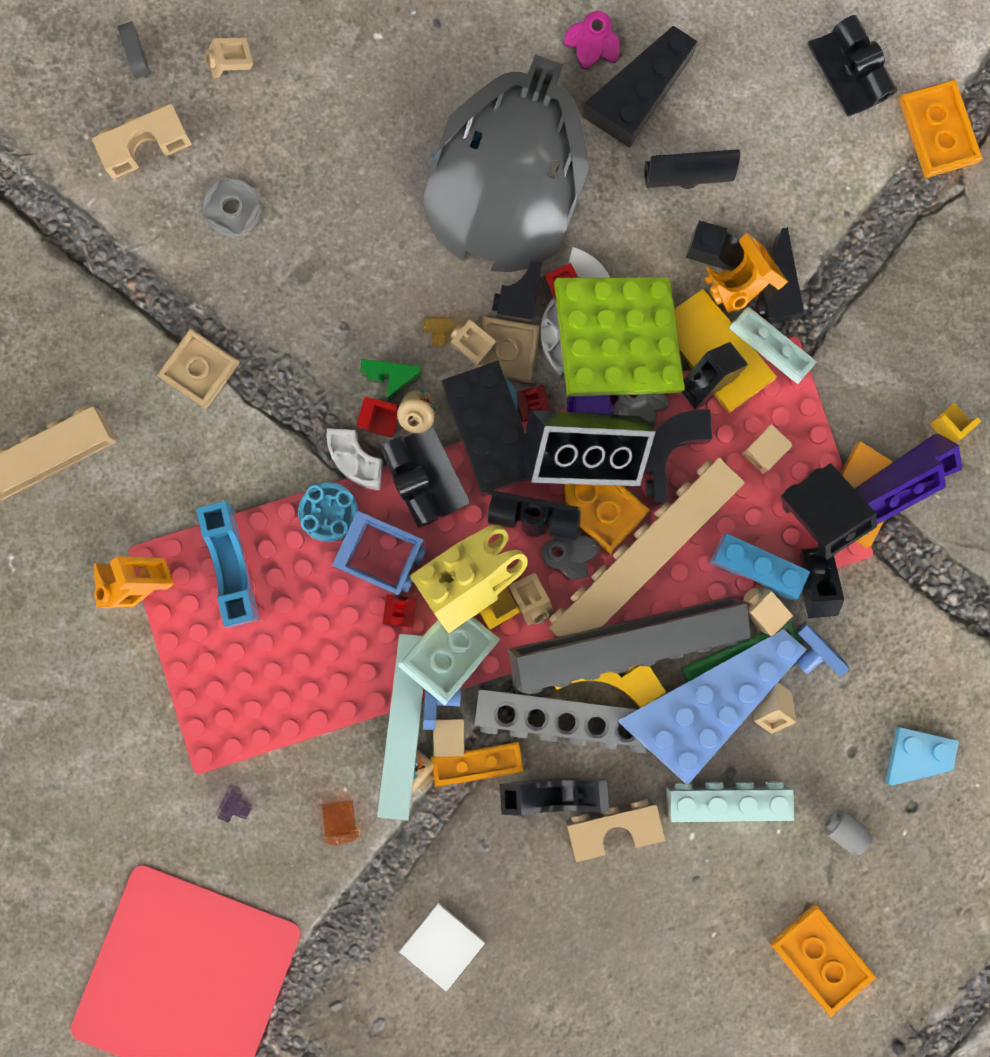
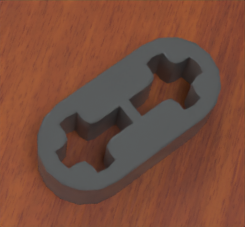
M133 22L118 25L135 78L150 74Z

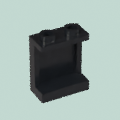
M831 463L824 468L814 470L807 479L798 485H791L781 495L784 511L786 513L791 512L817 541L819 552L826 560L877 527L876 512Z

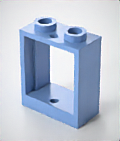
M357 510L332 566L401 596L403 591L408 593L413 583L410 578L415 563L421 565L427 548L423 547L425 543L423 539ZM368 525L414 545L396 586L350 566Z

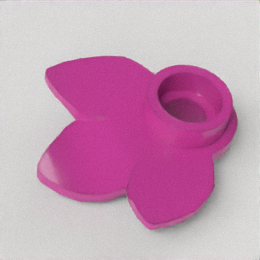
M593 11L585 17L583 22L573 24L567 30L564 38L565 46L577 47V59L584 70L594 65L601 56L608 62L616 63L620 53L619 38L611 31L609 16L602 11ZM600 21L603 27L601 30L595 31L592 28V23Z

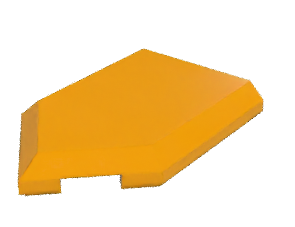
M565 484V504L581 507L580 528L596 540L609 554L616 549L650 511L624 486Z

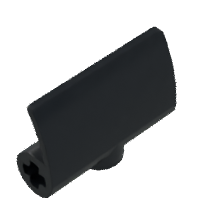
M851 15L839 22L831 33L808 41L807 44L846 116L849 117L887 100L897 92V87L887 69L883 66L885 57L881 47L876 41L870 42L857 15Z
M740 150L651 156V160L646 161L644 166L646 188L680 186L683 189H691L697 184L733 182L739 166Z
M433 425L426 432L413 433L405 438L400 436L380 446V450L393 475L392 479L402 500H405L418 528L431 524L469 504L470 501Z
M494 490L488 491V494L492 496L488 511L489 524L515 528L517 521H521L523 531L531 537L543 535L547 528L550 527L549 535L577 540L581 523V507Z

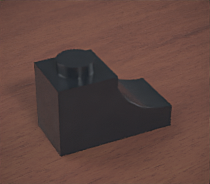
M699 220L693 232L686 258L733 271L743 261L744 249L739 243V239L727 232V228Z
M530 261L527 272L519 281L509 286L502 285L501 294L495 293L492 311H497L498 319L532 324L542 268L541 262Z
M731 342L708 351L683 379L685 390L682 393L693 408L697 409L703 406L726 385L732 383L748 364Z
M819 548L802 549L800 554L802 568L810 571L802 592L808 619L838 616L844 602V595L834 556L826 560L819 552Z

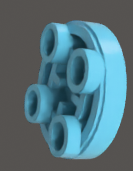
M324 482L310 486L299 503L298 517L302 529L312 538L322 542H336L345 538L358 510V505L354 496L344 486L337 483Z

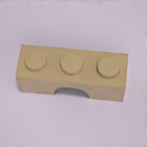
M172 103L159 105L146 115L129 118L125 124L114 129H104L98 136L91 138L105 170L112 179H116L139 168L135 159V151L142 142H157L165 156L192 145Z
M647 798L631 801V807L619 809L618 805L609 806V812H603L598 815L589 816V812H584L571 816L572 821L566 822L575 861L580 862L605 856L604 836L610 829L615 827H622L630 832L632 844L635 848L665 841L657 805L653 801L648 802Z

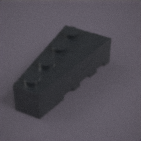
M672 26L584 102L582 117L630 148L693 57L698 41L677 27Z

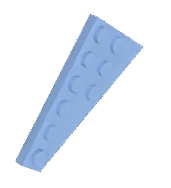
M783 629L773 637L770 636L627 715L618 722L688 785L807 649Z

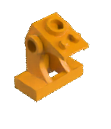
M748 233L738 240L744 249V258L737 268L733 271L723 270L718 273L710 267H706L709 276L704 278L707 285L710 283L713 285L709 290L717 306L722 303L728 313L744 308L769 283L779 290L788 282L764 245Z
M116 556L110 561V564H94L96 608L134 607L154 590H167L174 584L165 558ZM133 568H141L138 578Z

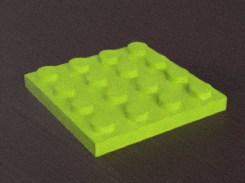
M670 277L557 278L555 280L554 288L567 396L681 393L685 390Z

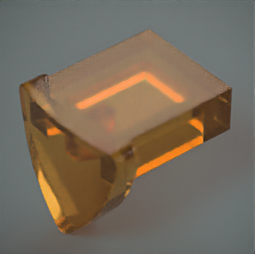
M353 800L322 805L325 829L323 838L326 844L339 846L360 837V830H356Z

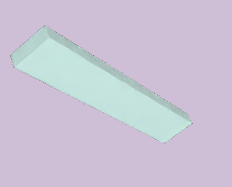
M399 634L377 813L378 818L409 821L424 688L398 665L423 636Z

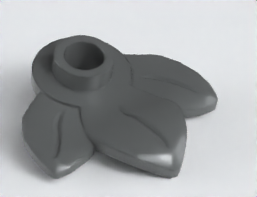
M636 394L633 398L629 395H617L618 399L613 404V415L640 416L649 426L654 428L656 411L668 408L669 401L665 394Z
M579 528L577 540L554 536L553 540L548 541L544 545L541 555L547 566L553 569H560L566 577L575 580L584 579L589 576L585 563L599 553L601 546L593 538L581 536V528ZM552 550H560L562 552V556L555 557L552 554Z

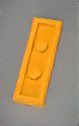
M519 741L465 750L463 756H430V760L434 765L432 773L435 787L524 772Z

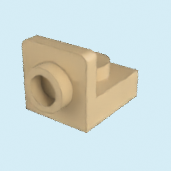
M246 37L213 38L208 50L205 51V63L207 68L211 69L213 79L220 78L223 71L251 69L253 61Z
M470 319L465 325L460 323L450 336L452 338L451 347L455 351L459 350L477 366L481 364L497 344L495 339Z
M535 572L508 585L527 626L543 623L549 616L554 614L551 602Z

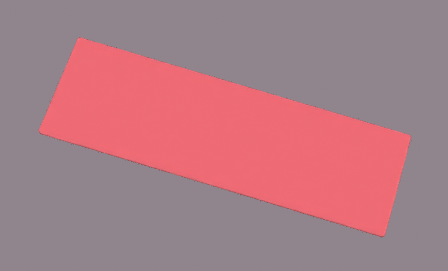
M798 337L788 338L803 350ZM758 353L777 376L776 380L729 414L714 395L703 406L694 409L682 392L665 394L669 401V407L656 411V423L653 428L655 431L665 421L675 415L694 410H710L712 440L708 444L683 445L674 449L668 456L665 467L667 502L671 505L679 497L675 492L687 480L692 484L699 477L696 471L708 459L713 463L720 457L745 484L602 627L733 596L741 600L749 590L757 585L764 587L749 578L740 575L735 576L709 564L720 536L726 533L799 567H802L800 556L802 549L819 548L817 541L791 512L786 513L784 511L781 495L784 494L788 487L794 484L798 485L807 479L814 470L824 468L831 463L840 473L844 467L811 371L797 384ZM692 369L682 372L683 379L689 374V372ZM610 395V403L614 404L618 397L617 395ZM567 408L557 412H567ZM528 421L521 423L525 433ZM772 424L792 443V447L769 471L762 474L742 453ZM463 442L446 446L444 450L470 502L459 510L421 528H418L405 500H402L388 465L383 466L381 490L365 488L348 478L333 482L344 486L351 492L356 499L360 512L425 541L423 547L427 548V552L421 565L415 563L411 574L458 542L488 526L494 525L488 523V511L492 496L488 494L482 497ZM650 475L643 476L640 486H624L650 511L611 554L601 547L599 553L585 563L589 573L587 578L570 579L560 569L550 568L544 563L541 555L542 549L548 541L554 539V536L549 535L550 527L547 528L543 535L531 537L523 531L521 521H517L515 528L502 526L507 531L509 537L506 545L497 555L510 550H520L527 557L528 561L524 572L512 583L535 572L551 602L554 613L560 607L566 611L574 603L570 597L581 586L587 590L595 582L591 576L603 564L609 568L616 561L612 555L624 543L630 547L637 540L633 534L645 522L651 526L658 519L654 513L663 504L651 505V497H646L645 481L650 480ZM528 480L499 491L565 504V484L531 483ZM306 491L235 513L260 617L259 621L232 628L224 627L217 600L218 584L211 554L202 537L200 525L129 548L128 553L130 557L165 558L174 582L167 590H154L143 599V603L191 765L196 774L205 773L390 713L399 634L424 636L438 620L413 582L408 593L403 591L401 594L403 597L417 598L413 628L382 624L386 594H396L332 566L344 538L336 542H322L312 538L302 529L298 517V507ZM368 525L350 566L396 586L414 545ZM581 528V536H588V537H590V536ZM500 534L491 536L487 544L496 541ZM854 542L834 555L836 566L840 568L868 559L873 555L872 547L865 548L859 543ZM552 550V554L555 557L562 556V552L560 550ZM519 559L512 561L507 565L506 569L515 567ZM133 568L138 578L141 568ZM507 586L506 588L508 589V591H509V593L511 594L513 600L515 601V599H514V597H513V595H512V593H511L509 587ZM480 613L473 616L489 629ZM519 613L490 630L500 641L460 687L461 690L511 674L508 649L557 638L548 629L552 623L547 619L543 623L527 626L522 613ZM425 689L423 691L422 702H425Z

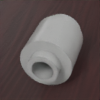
M845 811L839 814L834 812L826 821V835L849 853L854 852L857 855H861L870 846L873 836L868 833L869 829Z

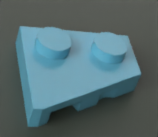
M896 727L885 783L897 785L953 771L959 741Z

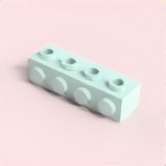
M780 781L765 782L766 786H754V782H735V787H723L722 782H705V787H693V783L687 785L684 782L675 783V787H666L667 818L671 822L794 821L793 789L784 786V782Z

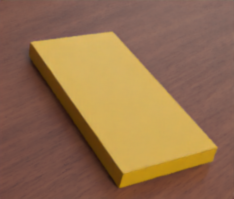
M704 289L674 309L680 355L691 369L695 367L708 351L728 342L733 344L747 362L748 366L740 375L714 395L728 414L776 380L777 376L758 353L729 329L732 325L731 321Z

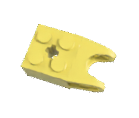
M500 525L488 526L467 537L410 575V578L448 634L499 599L497 595L517 579L527 567V557L520 550H510L497 555L502 551L509 537L507 531ZM500 534L496 541L487 544L491 536ZM519 559L515 567L506 569L507 565L512 561Z

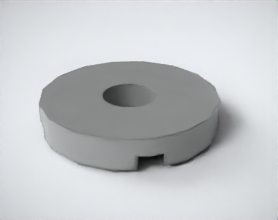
M227 178L228 180L212 184L206 191L202 208L207 223L218 234L228 237L241 236L251 231L258 223L261 215V201L254 188L246 181L237 178ZM229 201H237L239 203V209L233 214H228L224 211V207Z

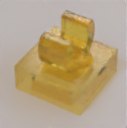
M424 317L423 332H432V346H444L445 332H453L454 317Z

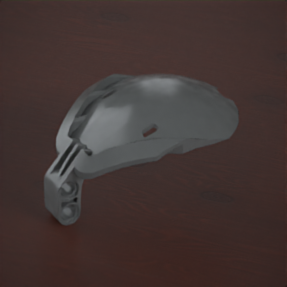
M535 54L528 74L523 72L502 74L475 93L449 116L422 201L426 217L433 232L443 245L460 260L463 261L465 253L469 252L478 257L494 261L491 271L513 272L528 268L530 261L543 262L559 251L589 170L585 139L575 100L563 87L556 85L563 64ZM476 131L482 133L477 149L471 147L472 141L475 140L474 135ZM553 160L560 162L559 167L556 168L555 178L548 176Z

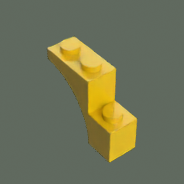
M636 665L629 667V670L621 676L618 673L608 672L600 674V677L594 680L579 679L571 681L572 683L580 681L608 683L628 695L638 708L644 707L666 693L650 666Z

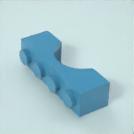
M223 501L196 508L202 537L207 544L216 572L218 584L217 600L224 627L232 628L259 621L260 617L233 505Z

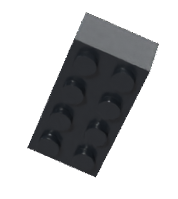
M499 360L442 380L445 395L482 497L488 495L489 490L500 491L528 481V478L518 467L525 432Z
M531 410L518 467L531 483L640 486L656 431L640 416Z

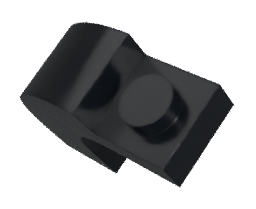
M694 410L675 415L656 429L643 476L650 475V480L645 481L646 497H651V505L664 504L667 501L665 467L670 453L683 445L708 444L712 440L710 410Z
M554 778L500 784L501 815L525 816L559 811L609 812L607 780H594V778Z

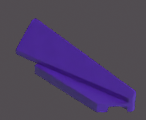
M934 434L855 488L860 496L876 512L877 524L946 487L944 477L962 470L959 445L940 434Z

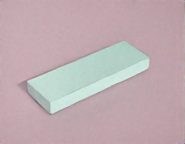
M747 307L729 327L732 332L797 384L817 362L750 307Z

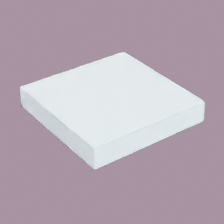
M438 902L399 952L447 992L483 947L485 941Z

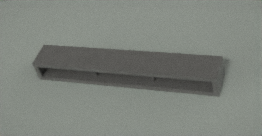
M733 596L510 648L508 652L513 684L522 693L536 694L541 692L542 688L550 686L565 687L570 685L571 681L579 679L594 680L603 673H622L628 671L629 667L636 665L651 666L656 664L657 660L665 658L680 659L686 653L694 651L703 653L709 652L713 647L719 645H737L740 643V640L751 638L747 603Z

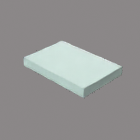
M474 617L449 634L441 622L437 620L402 659L398 667L445 706L500 639Z

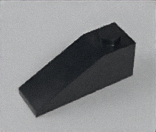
M787 227L782 228L776 236L771 257L788 282L779 290L769 283L759 293V300H756L757 314L770 324L795 321L804 314Z

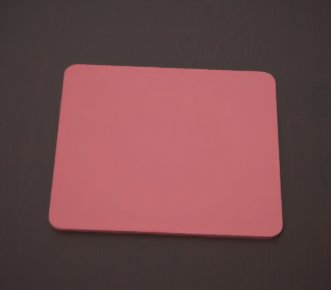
M140 865L132 871L71 1024V1034L78 1041L119 1057H255L299 942L300 929L297 924L152 867Z

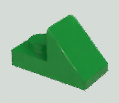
M361 359L360 372L362 376L367 377V381L384 383V379H388L386 394L388 402H391L417 382L422 375L420 366Z

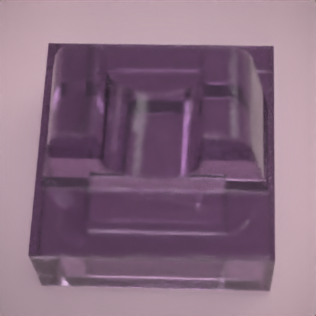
M229 785L217 809L218 819L227 823L230 822L233 815L247 819L252 808L250 803L241 799L242 791L240 788Z

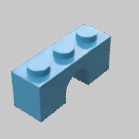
M727 533L720 536L709 561V564L735 576L740 575L763 585V588L771 590L773 593L790 601L799 598L810 571Z

